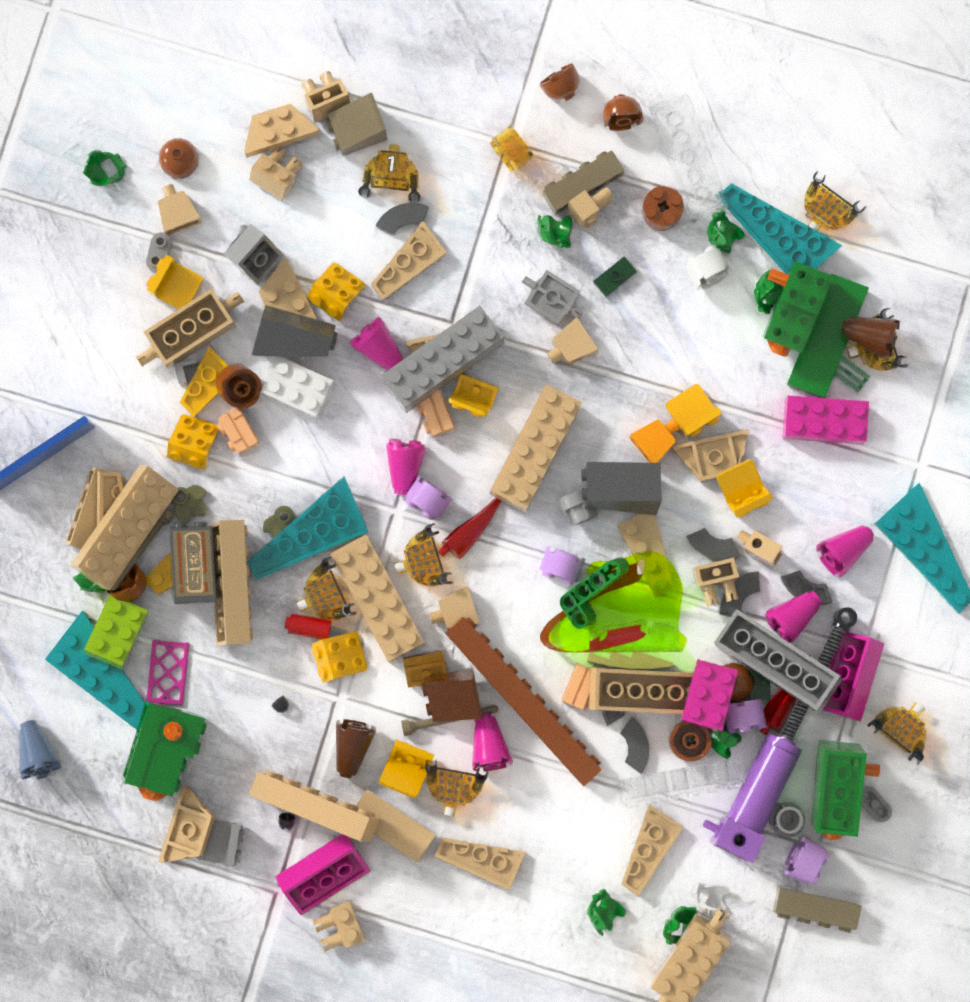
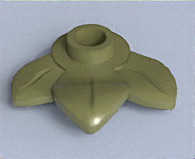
M192 485L187 489L178 487L179 490L172 499V503L175 505L174 514L180 522L188 524L191 515L203 516L207 514V506L201 499L207 492L204 488L198 485ZM179 494L185 495V499L183 501L178 500Z
M288 506L278 507L274 515L265 519L263 532H273L274 538L296 518L294 517L293 510ZM286 513L288 518L283 520L280 518V515Z

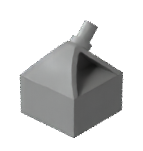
M252 224L248 227L240 225L237 237L224 253L243 275L257 285L284 256L273 242Z

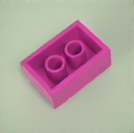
M697 659L681 721L719 732L723 731L738 670Z

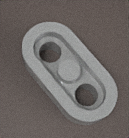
M163 232L156 233L151 238L146 258L147 267L154 273L158 269H156L157 264H153V260L156 258L160 260L161 258L164 259L166 255L169 256L172 246L170 237ZM163 239V245H158V240Z
M863 786V794L868 792L870 798L865 800L862 795L861 806L875 821H888L892 815L890 805L875 788ZM878 808H882L884 810V813L881 816L877 814Z

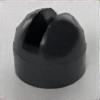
M282 695L271 707L276 712L284 713L287 711L289 703L285 696Z
M290 813L280 814L278 820L279 827L282 830L284 828L292 829L295 824V816Z

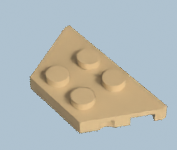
M286 104L252 115L244 152L246 158L320 135L318 128L292 104Z
M287 258L283 259L259 290L264 304L317 319Z
M749 429L674 445L672 450L699 482L715 479L718 474L742 463Z
M182 785L158 862L166 863L204 855L215 815L188 786Z

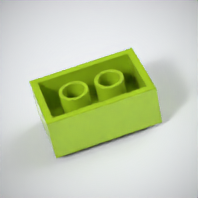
M110 594L85 646V654L123 670L148 617V610L130 602L117 600Z

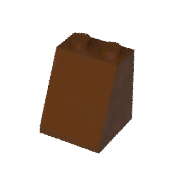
M473 668L425 677V684H422L423 695L428 696L429 703L426 704L428 716L432 715L433 722L482 718Z

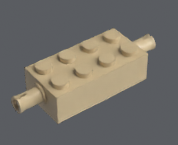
M212 288L143 331L151 345L149 349L135 356L136 359L144 367V365L158 357L167 369L173 367L174 364L179 363L234 328L236 325L231 319L229 311L244 303L243 298L237 291L222 301L218 299Z
M718 908L710 922L697 913L694 915L652 979L651 989L662 995L658 1002L693 1001L731 943V935L721 929L730 916L727 911L723 913V909Z

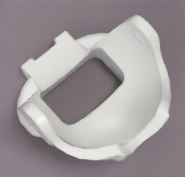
M695 883L692 897L695 899L694 903L698 913L712 919L718 908H722L723 913L727 911L722 899L723 895L729 893L727 886Z

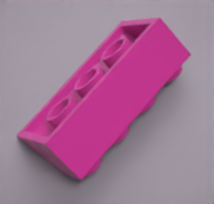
M848 632L844 634L843 641L840 642L841 644H839V648L835 652L836 655L833 656L834 659L832 658V662L828 666L829 669L841 676L842 682L823 708V711L861 722L884 643L871 637Z
M341 834L275 877L283 894L297 912L303 915L370 872V869L352 840L348 836Z

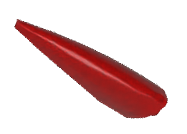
M494 498L479 513L455 528L441 542L443 546L438 550L439 554L444 557L450 551L460 560L482 535L497 511L501 500Z
M780 689L764 708L767 728H761L759 732L767 735L769 730L772 729L780 733L797 699Z

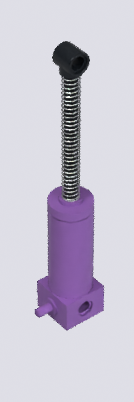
M841 608L834 613V621L832 623L834 628H832V632L828 635L829 638L826 639L827 642H825L824 649H822V653H819L820 656H818L817 660L827 668L830 662H832V658L834 659L833 656L836 655L835 652L839 648L840 642L843 641L844 634L848 633L850 628L857 622V613L852 608ZM844 612L850 617L847 624L841 620V615ZM800 701L795 702L796 706L792 709L793 712L790 713L791 716H789V720L785 724L786 726L783 727L784 731H782V734L774 736L767 733L727 817H721L718 825L707 819L703 822L704 828L714 832L710 843L750 863L754 862L765 839L762 833L802 752L792 741L795 740L794 736H796L797 730L800 729L799 726H801V722H803L802 720L807 715L806 712L809 708ZM739 834L740 842L735 845L734 838Z

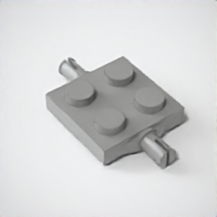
M547 269L536 282L527 276L522 280L521 283L531 288L530 295L524 304L554 324L559 325L562 319L569 313L578 319L582 316L583 312L574 307V301L580 291Z

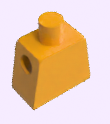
M657 419L632 433L629 439L649 463H658L676 442L672 434L680 427L673 419L665 425Z

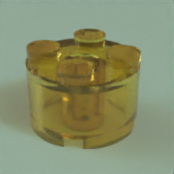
M511 124L491 139L490 145L498 156H504L501 159L510 172L518 170L534 158L533 153L528 150L526 143L517 131L513 129Z

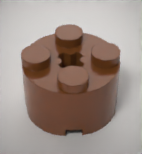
M661 186L653 188L646 195L642 206V216L646 224L656 231H666L677 225L684 208L682 196L670 187ZM661 206H665L664 212L660 211Z
M241 363L231 364L216 376L217 392L229 405L245 409L258 401L260 391H262V383L258 375Z
M682 721L672 728L668 738L671 752L683 761H697L705 757L712 743L707 728ZM692 735V740L695 741V743L687 746V741L685 740V738L690 737Z

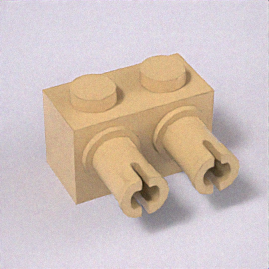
M326 71L327 76H325L324 72L320 74L319 78L324 85L321 88L317 89L312 79H307L309 84L306 81H303L301 84L306 93L304 97L307 108L315 123L327 118L329 113L350 103L349 94L341 79L335 81L330 71Z
M279 147L274 149L268 157L264 154L259 157L251 168L249 180L283 201L292 190L296 178L295 173L302 167L303 163L300 159L295 162L297 157H292L286 167L278 164L286 155L285 150H280Z
M607 187L594 196H589L586 190H584L569 201L567 211L581 230L585 227L588 229L597 223L596 219L598 218L599 210L612 202L611 198L613 195Z
M734 558L692 568L696 587L703 590L706 607L712 606V603L713 605L719 604L714 587L718 583L723 585L726 602H730L732 599L733 601L739 599L734 583L739 578Z
M351 900L332 907L329 911L330 914L312 920L314 926L321 923V925L315 927L317 933L331 926H335L338 929L336 934L320 939L322 945L329 943L323 946L325 952L340 945L348 948L366 939Z

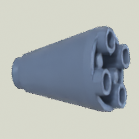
M29 720L20 724L19 773L21 779H28L36 776V779H43L49 776L48 772L61 769L60 759L40 725L35 720Z

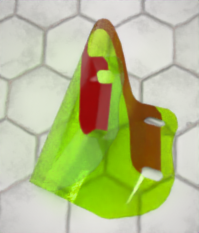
M654 551L638 552L626 557L625 559L629 563L628 572L589 601V604L596 613V620L593 624L582 629L575 628L564 611H561L545 625L540 633V641L547 648L559 652H682L687 643V638L678 630L683 583L673 564L664 555ZM599 560L591 563L587 569V577L607 561ZM640 560H644V572L638 575L637 564ZM582 614V619H583V621L585 622V621H586V618H585V616Z

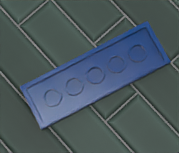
M86 416L81 417L1 470L0 490L94 429L95 425Z

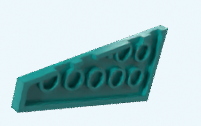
M732 183L717 196L722 204L786 274H788L792 261L817 269L843 246Z
M345 476L339 479L248 560L255 580L368 532Z
M919 482L874 524L957 613H960L970 604V589Z
M82 611L45 660L137 730L145 701L123 670L85 654L84 649L94 626L85 612Z

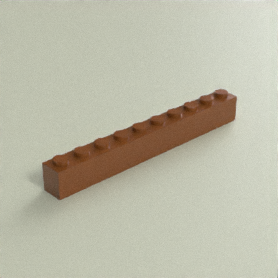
M462 616L445 632L447 637L584 787L602 770L599 767L601 762L593 754L589 756L585 752L587 747L580 739L575 741L571 736L573 731L566 724L562 726L557 721L560 717L552 708L549 711L544 706L546 701L538 693L534 695L530 691L532 686L525 678L519 679L516 675L518 670L511 663L507 665L502 660L505 656L497 647L494 650L488 644L491 642L490 639L483 632L479 634L474 629L477 625L470 617L465 619Z

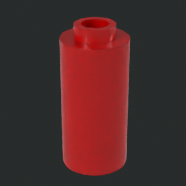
M291 613L290 617H286L285 629H288V634L316 639H327L330 637L332 620Z

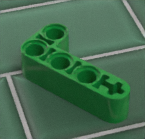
M618 557L606 562L560 598V606L575 628L582 629L595 622L596 613L589 604V601L628 572L629 563L625 558ZM600 575L603 577L604 583L600 581ZM585 586L588 588L589 594L585 591ZM570 598L574 600V605L571 603ZM582 614H583V615L585 616V618H586V621H585V622H584L583 619H582Z

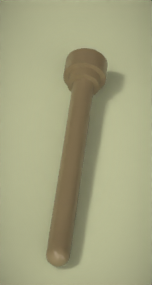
M165 509L111 590H116L161 527L172 521L174 515L169 510Z
M497 705L481 708L482 713L494 714L499 710ZM432 718L414 722L413 720L409 721V719L401 720L405 737L412 735L418 729L461 720L433 722Z

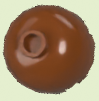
M570 63L561 67L560 71L553 72L540 82L539 86L547 97L552 100L564 98L567 101L575 96L574 91L580 83L579 74L574 65Z
M624 94L615 95L603 109L604 127L609 126L611 131L629 130L632 124L636 123L638 126L643 122L644 117L640 104L636 99Z
M173 138L161 147L159 163L167 175L174 179H184L196 170L199 164V155L196 147L190 141L183 138Z
M135 564L116 590L110 589L106 591L117 600L133 602L140 598L146 589V575Z
M738 663L723 665L738 670L730 703H740L748 699L754 688V679L750 670Z

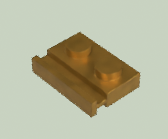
M443 650L403 657L408 688L425 684V677L447 673Z

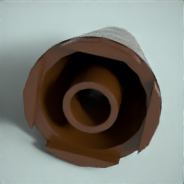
M849 317L848 321L844 320L841 332H844V337L889 360L897 340V332L895 331L900 328V320Z
M343 719V723L340 720L336 721V771L340 773L341 777L352 778V776L357 774L376 734V727L371 725V729L365 727V722Z

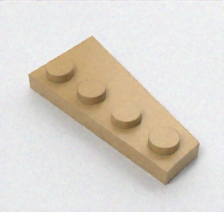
M422 221L402 248L397 251L392 260L374 279L371 287L381 300L384 301L445 256L447 251Z
M97 472V525L123 489L120 472Z
M638 514L619 524L617 528L636 563H638L637 565L655 598L673 589L674 585L655 515Z
M651 804L648 805L621 882L622 886L637 896L640 895L684 828Z
M442 837L434 858L506 890H510L526 852Z

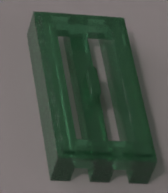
M842 355L841 361L864 379L860 380L841 364L838 365V369L858 383L859 386H856L837 370L834 376L858 393L871 376Z

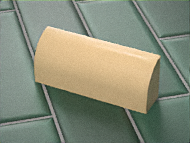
M97 467L90 468L65 544L79 549L84 546L97 527V472H108ZM121 476L122 484L124 486L126 478Z
M367 789L356 805V810L360 808L375 813V818L380 819L375 832L376 836L417 863L435 837L434 833Z

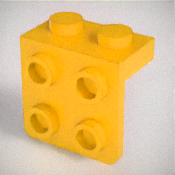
M166 255L164 259L161 258L156 266L158 270L155 276L149 278L146 286L150 295L180 309L193 300L203 282V277L176 263L174 258Z
M332 263L314 282L307 299L331 317L340 321L344 317L349 304L364 289L365 283L339 264Z
M462 373L455 391L448 402L456 409L471 411V414L474 416H487L493 406L499 387Z
M694 384L665 404L666 409L680 427L679 429L685 438L690 435L692 437L697 436L703 432L701 428L707 424L711 427L720 421L718 417L722 414L718 406L714 408L699 384Z
M181 415L169 439L166 458L205 470L208 464L209 451L219 431L218 426L192 416Z
M751 459L716 476L729 510L736 518L746 516L750 511L762 508L773 500L771 493L764 487L755 463Z
M357 632L322 639L312 644V654L316 659L318 675L322 683L367 670L366 660Z
M396 739L379 779V784L411 798H416L427 774L425 762L428 760V764L431 765L434 755Z

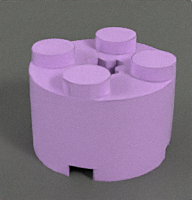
M418 476L405 495L407 498L405 502L413 508L418 509L420 507L423 510L422 514L430 520L439 519L452 498L448 496L445 498L447 495L445 492L429 481L422 482L424 478Z
M547 546L539 568L543 571L542 575L552 579L554 575L562 577L561 582L570 585L578 582L586 559L581 558V561L576 560L577 555L556 548L552 552L550 551L551 547Z
M757 699L729 704L724 723L725 730L731 734L737 733V728H739L740 732L753 730V726L755 729L767 728L762 700Z
M801 836L798 838L801 842L799 844L794 843L787 856L785 865L788 866V870L784 869V874L806 885H809L811 882L816 884L820 878L819 870L828 861L829 854L826 853L825 847Z

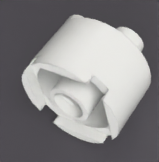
M716 245L708 247L699 256L698 254L690 256L685 267V271L697 291L700 290V287L705 290L718 284L723 280L722 275L726 273L728 276L732 272L729 263Z

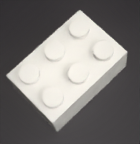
M277 356L261 393L267 398L318 420L332 391L334 381Z

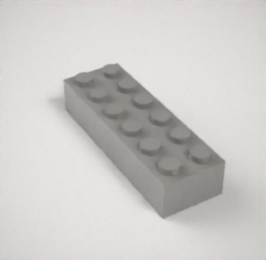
M479 305L382 374V382L405 413H408L505 343L504 336Z
M737 609L714 641L717 648L818 714L821 713L842 682L840 675Z

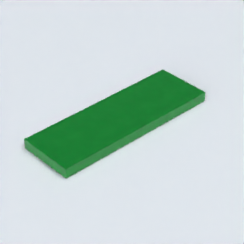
M831 274L834 278L802 353H799L787 386L819 398H826L849 340L844 337V332H841L844 320L848 321L849 317H858L869 290L867 286Z

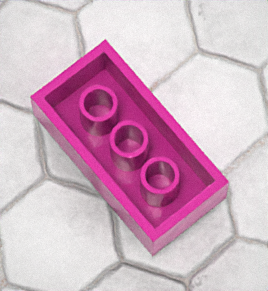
M788 395L784 402L782 439L863 445L867 442L869 401Z

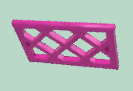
M152 640L146 700L183 705L189 652L188 642L177 643ZM157 645H163L167 652L158 659L156 647ZM177 647H185L184 657L181 660L172 652ZM171 654L177 663L168 670L161 661ZM159 664L165 673L156 680L154 678V667ZM180 665L182 668V678L177 682L171 672ZM168 675L175 685L165 691L159 682ZM155 685L163 693L159 698H151L152 688ZM178 687L180 689L179 700H172L168 694Z

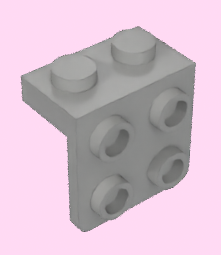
M214 820L204 855L196 858L203 861L222 863L225 866H236V863H240L242 850H239L240 842H243L245 830L242 829L243 824Z

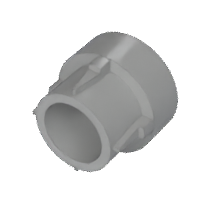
M582 489L558 499L562 512L573 526L586 522L598 515L596 509L586 508L585 500H582Z
M781 802L776 804L769 818V825L780 836L794 837L804 828L805 813L795 803ZM788 813L792 816V822L789 825H784L782 823V816Z

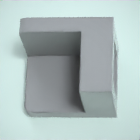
M198 358L174 364L178 383L181 387L189 385L200 364Z

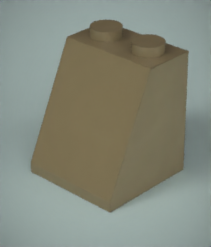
M372 92L328 114L329 120L326 123L329 132H334L336 139H333L336 151L340 150L342 156L387 140L386 129Z

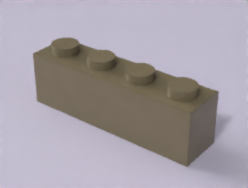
M612 150L608 153L603 151L591 163L586 161L574 173L569 171L557 183L553 181L544 187L543 196L553 213L557 215L567 209L569 201L584 190L590 195L623 176L625 170Z
M777 887L773 912L778 913L777 917L789 920L790 916L798 917V922L810 924V920L818 922V926L830 928L831 925L839 926L838 930L850 933L851 929L857 930L862 905Z

